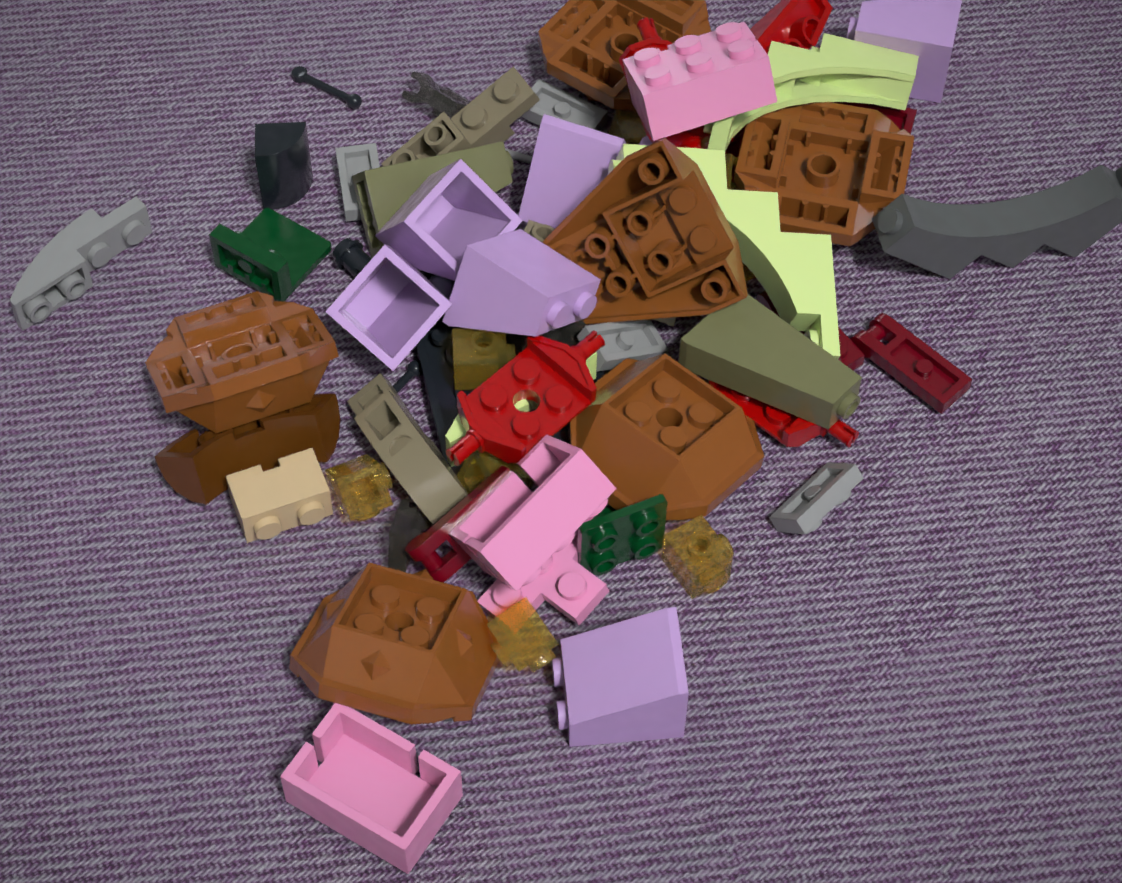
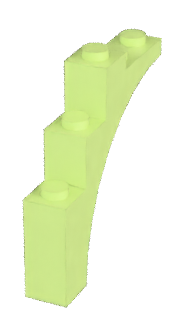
M826 33L823 34L820 48L812 46L811 50L771 41L768 56L777 102L704 125L703 133L711 134L708 149L726 151L731 139L746 124L764 114L789 106L815 102H852L906 110L916 76L919 56Z

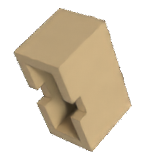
M313 448L279 458V467L264 472L261 465H257L226 476L230 499L247 543L258 539H271L282 531L300 525H312L318 523L324 517L333 515L330 490Z

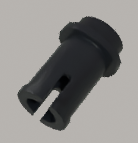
M351 238L342 240L333 251L335 264L340 269L346 268L354 277L371 260L363 251V244L359 240L353 241Z

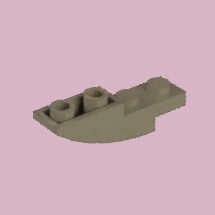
M513 66L452 118L445 112L441 113L381 164L384 167L504 142L515 134L510 125L539 102L540 99Z
M381 373L347 401L356 415L354 419L362 432L431 523L435 524L468 495L435 443L424 434L392 384Z

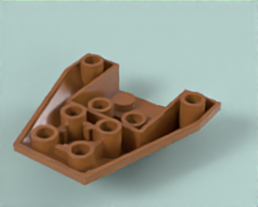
M666 138L627 155L542 242L601 279L595 295L597 303L594 310L587 318L576 321V325L708 315L741 301L748 296L739 242L698 164Z

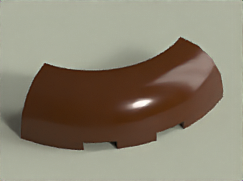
M314 394L309 403L219 433L207 430L199 435L198 430L193 429L161 450L155 456L156 463L164 479L177 493L192 502L208 505L214 498L228 489L227 475L257 465H261L264 472L279 467V458L309 448H313L318 462H328L335 451L340 431V412L336 394Z

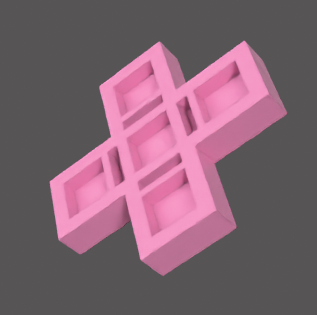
M577 529L572 542L566 548L559 552H554L542 565L541 573L533 582L526 586H521L515 591L496 579L477 602L483 611L515 634L545 600L580 626L609 593V589L606 583L578 563Z

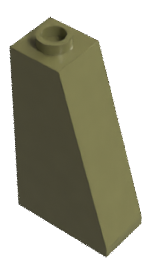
M504 142L369 169L353 175L352 180L371 258L384 246L375 236L431 174L453 162L462 159L494 192L512 183L513 160L510 153L505 150Z
M749 294L741 301L708 314L680 339L678 363L692 373L826 429H829L841 417L844 420L848 419L860 404L861 398L858 396L862 380L860 375Z

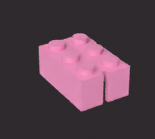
M745 22L725 23L718 26L715 31L706 34L680 37L675 43L667 45V50L660 51L659 48H644L637 51L634 56L622 59L633 106L653 141L777 102L769 56L759 41L755 39L754 34Z
M547 434L517 463L538 488L532 492L513 471H510L449 532L450 536L484 572L500 580L515 591L521 586H526L533 582L541 573L542 565L554 552H559L566 548L574 539L575 531L588 518L598 515L606 507L608 497L617 489L581 448Z
M335 703L312 733L314 746L305 742L281 774L280 778L285 800L409 874L463 797L461 771L423 749L418 756L420 778L415 775L418 771L415 744L351 707ZM317 760L322 762V764L319 767Z

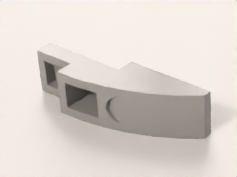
M137 196L102 218L91 208L61 230L37 254L18 281L10 298V304L17 325L22 331L37 322L43 321L50 313L69 301L82 296L85 291L93 287L90 276L92 270L105 265L111 258L130 246L140 243L146 236L152 233L147 207Z

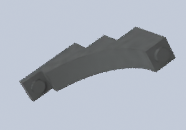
M1100 165L1057 186L1033 194L997 202L945 204L920 200L901 194L874 216L872 221L885 253L949 279L980 255L1011 268L1017 266L1044 244L1072 257H1076L1122 222V166L1113 171Z

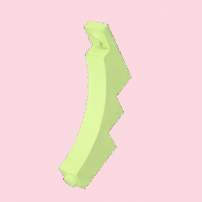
M623 144L616 160H610L608 174L627 155L648 145ZM677 147L698 164L739 242L742 262L752 271L766 290L779 317L798 331H805L804 335L839 359L840 343L831 235L781 232L778 192L727 189L725 150Z

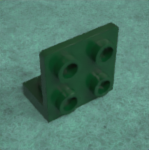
M264 208L242 232H234L219 223L209 234L216 267L260 292L272 295L276 301L282 302L294 292L332 250L329 240L270 208Z
M659 494L619 510L614 509L612 506L605 508L598 515L594 516V519L584 522L578 528V563L594 575H603L613 570L620 563L634 558H648L660 548H663L668 505L664 494Z

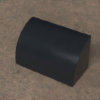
M306 122L255 124V162L263 209L270 208L273 210L288 207L303 198L312 185L313 173Z

